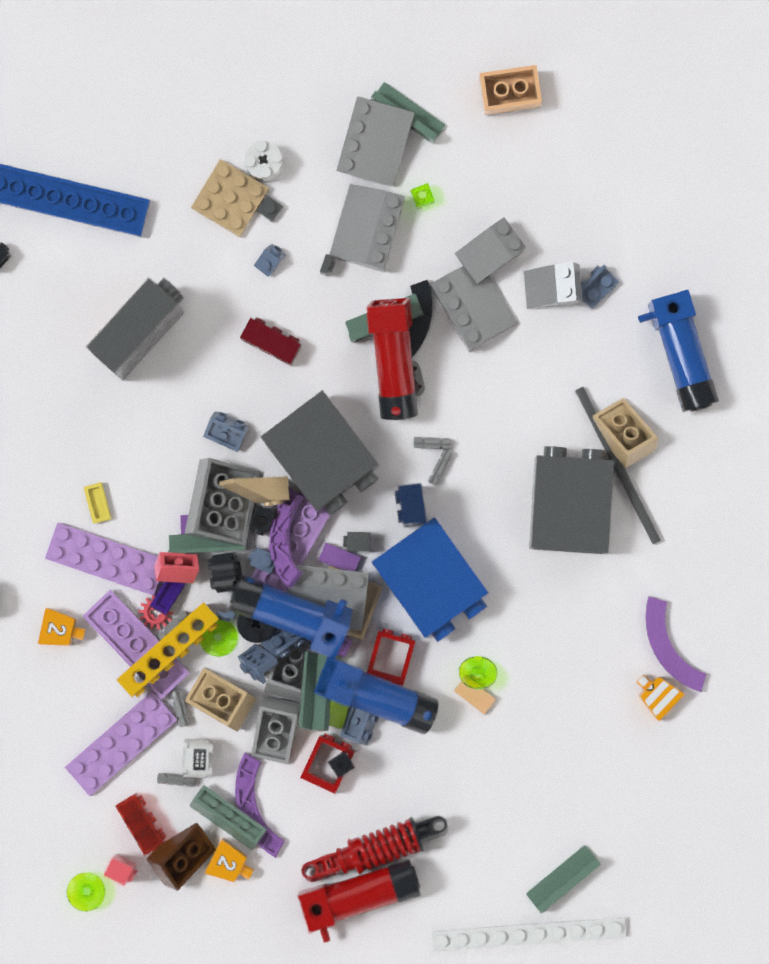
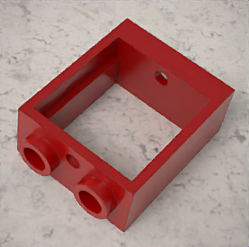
M383 628L382 632L378 631L367 673L403 686L415 641L412 640L413 636L402 633L401 637L393 635L394 631ZM381 637L409 644L401 677L373 669Z
M325 733L324 736L319 735L300 778L335 794L343 776L339 779L337 777L334 784L308 772L322 742L340 751H345L350 760L355 751L352 750V745L343 741L339 744L334 741L335 737Z

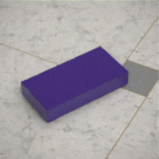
M164 582L151 602L150 607L167 616L186 583Z

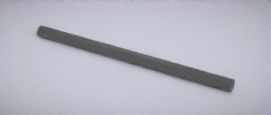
M584 387L575 390L609 459L614 460V469L651 543L655 544L661 541L624 466L613 454L596 425L593 415L597 412Z

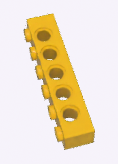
M203 602L117 678V682L132 698L134 696L138 698L146 691L144 687L148 683L153 685L160 678L159 674L163 670L167 672L175 665L173 661L176 658L180 657L182 659L190 652L188 648L192 644L198 645L204 639L202 636L207 631L211 633L219 626L217 624L219 621L218 617ZM197 620L202 621L204 624L203 629L200 631H196L192 627L193 623ZM182 633H186L189 636V641L185 644L178 641V636ZM167 646L175 649V653L171 657H167L163 653ZM152 659L160 661V667L156 670L149 667V662ZM138 672H143L146 676L142 683H138L134 679L135 674Z

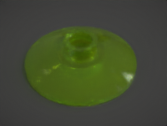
M219 619L217 622L219 626L211 633L209 631L202 635L204 639L200 642L201 647L206 653L216 657L229 654L235 648L238 639L234 625L231 622ZM216 634L221 635L222 638L220 641H216L214 639V636Z
M473 656L461 663L459 677L466 686L472 689H485L496 681L497 668L488 658Z
M83 872L77 874L70 880L66 892L69 903L80 911L87 912L98 908L105 898L104 883L93 873ZM84 888H89L90 894L86 895L83 892Z

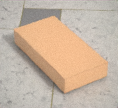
M466 676L454 690V692L484 715L496 700Z

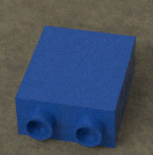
M435 517L371 561L424 638L432 634L438 642L456 629L450 620L458 614L464 612L466 617L471 619L488 607L482 597L488 594V591Z

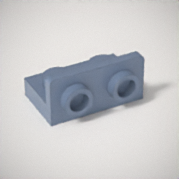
M605 265L601 268L599 266L595 267L590 273L592 277L588 281L585 279L581 281L582 299L591 309L619 283L606 269Z
M215 411L210 417L203 437L238 452L250 426L246 425L242 420L228 417L224 412Z
M278 629L261 644L266 651L278 660L280 657L282 659L287 657L291 653L290 650L295 647L297 649L300 648L306 641L304 638Z
M256 643L238 656L241 663L239 665L240 669L245 674H250L253 680H258L262 684L267 682L263 673L269 671L278 663L275 656Z
M350 707L340 736L367 746L368 742L372 739V731L379 717Z

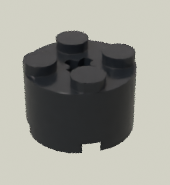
M236 552L212 555L211 559H207L208 569L212 573L210 587L212 590L215 589L217 593L233 591L236 582L239 581L242 575L240 561L235 560V557L238 556Z
M239 615L237 618L239 634L245 640L252 643L266 641L276 629V627L263 622L260 623L261 627L259 629L257 627L253 628L252 618L249 619L242 615Z

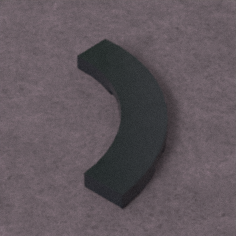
M428 279L410 286L411 292L416 294L424 314L412 319L413 324L409 328L412 357L415 356L422 346L432 319V294Z

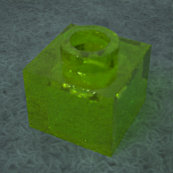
M428 183L410 190L417 210L435 203ZM419 193H426V197L420 198Z

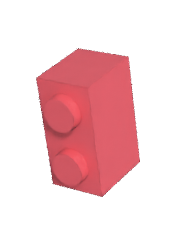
M159 552L154 565L156 581L194 583L199 572L197 554Z
M116 854L112 857L104 876L125 886L135 878L138 872L135 869L137 864Z

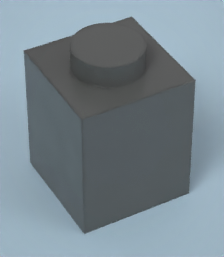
M347 532V536H343V547H347V551L370 552L371 532Z

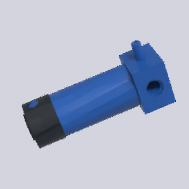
M689 289L651 300L648 303L649 313L639 315L638 320L640 323L652 320L654 329H659L682 412H694L713 406L712 404L719 402L694 323L693 318L696 316ZM668 306L673 307L675 309V313H671L668 310Z
M244 574L241 575L239 581L235 584L228 610L307 639L311 641L310 650L336 659L350 628L352 609L346 607L347 601L345 599H341L339 604L327 600L325 606H321L264 584V582Z
M328 656L313 692L345 706H351L399 724L406 729L420 734H426L430 730L436 719L439 706L438 700L432 696L416 690L413 691Z

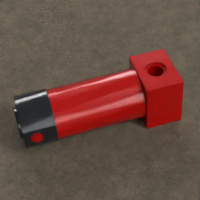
M410 298L372 300L367 305L366 310L368 331L374 337L380 418L384 420H403L418 415L409 332V328L413 324Z
M407 859L403 862L388 865V867L325 886L324 883L301 890L298 893V899L308 932L312 933L320 930L322 940L326 943L331 940L327 928L335 926L337 921L420 897L419 889L421 887L415 867L412 866L410 859ZM318 904L322 907V910L316 912L312 909V906Z

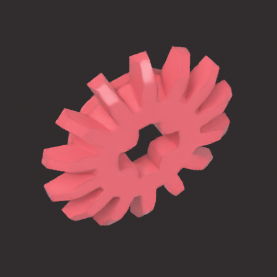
M147 597L145 599L147 604L141 603L144 610H139V613H144V616L139 617L140 620H147L144 623L145 626L151 623L150 629H153L154 625H157V629H160L161 623L165 627V620L171 621L172 619L168 617V614L167 616L159 614L158 618H154V614H151V610L154 609L150 607L152 601Z

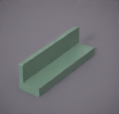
M386 82L381 85L378 91L375 90L371 96V100L415 112L411 129L432 144L445 128L444 123Z
M416 294L405 297L411 300L412 319L424 315ZM367 313L345 322L352 343L373 335L369 334Z
M187 534L169 535L168 552L188 554L247 550V545H234Z
M305 651L299 727L313 732L329 731L331 700L313 693L327 656Z
M205 785L202 786L189 805L251 850H253L267 830Z
M583 845L531 888L526 895L542 914L599 867L601 863L587 846Z

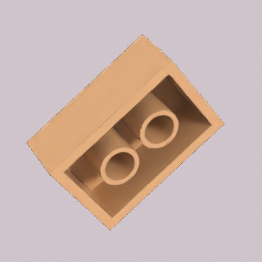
M537 65L479 74L484 115L541 107L542 98Z

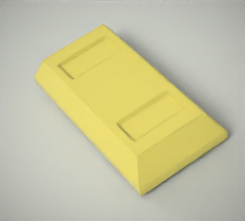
M102 482L83 487L93 524L112 519Z

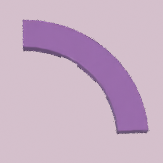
M288 486L289 500L282 501L283 504L277 505L278 510L275 519L272 520L269 542L271 559L274 561L276 572L284 584L292 589L303 573L296 566L291 555L289 545L290 527L296 509L304 497Z
M648 596L645 621L647 637L654 655L673 678L681 684L701 692L706 673L700 672L688 665L676 653L668 638L665 625L667 602Z
M244 753L236 775L235 797L237 808L267 829L257 844L268 854L276 858L285 840L267 826L258 810L255 799V780L261 761Z

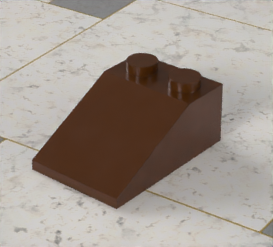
M195 823L160 844L146 860L165 886L178 891L216 851V848L200 825Z

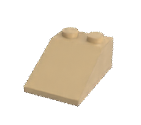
M624 398L593 415L596 425L613 454L625 468L657 449L658 437Z
M288 476L235 478L219 482L220 486L255 503H263V506L283 504L282 501L289 500Z
M203 668L185 702L238 732L257 698Z

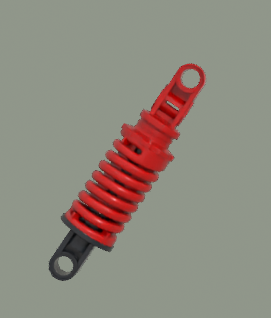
M411 816L403 824L398 822L397 829L392 824L389 827L390 831L387 827L382 829L383 834L379 829L375 832L376 836L373 832H370L369 839L365 834L361 837L362 841L359 837L347 839V846L345 848H336L335 853L326 854L318 859L306 862L301 868V873L308 882H316L324 878L333 877L341 872L348 874L349 871L354 869L360 875L366 868L372 869L373 864L379 867L381 863L387 864L388 860L393 862L395 858L401 859L402 855L407 857L409 854L424 852L423 843L447 834L449 829L447 821L442 816H435L416 823ZM442 822L444 823V828L439 831L435 830V824ZM309 868L316 869V873L313 876L306 875Z

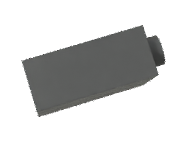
M163 277L158 284L148 278L90 341L86 348L123 381L184 314L179 306L184 297L166 278Z
M323 390L260 436L317 513L325 509L328 515L331 516L348 503L342 494L354 485L361 493L379 479L374 473V470L379 467L378 462Z
M544 446L543 456L537 455L534 458L529 549L593 554L609 553L614 460H605V450L582 449V458L567 457L566 447Z

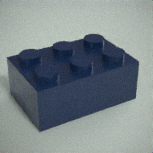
M422 484L398 486V490L395 491L396 504H400L401 509L397 510L398 523H402L403 527L425 524L427 520Z

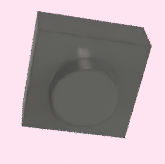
M267 195L256 211L270 222H273L283 209V206Z
M325 255L320 269L321 275L328 276L329 272H333L336 262L333 261L332 255Z

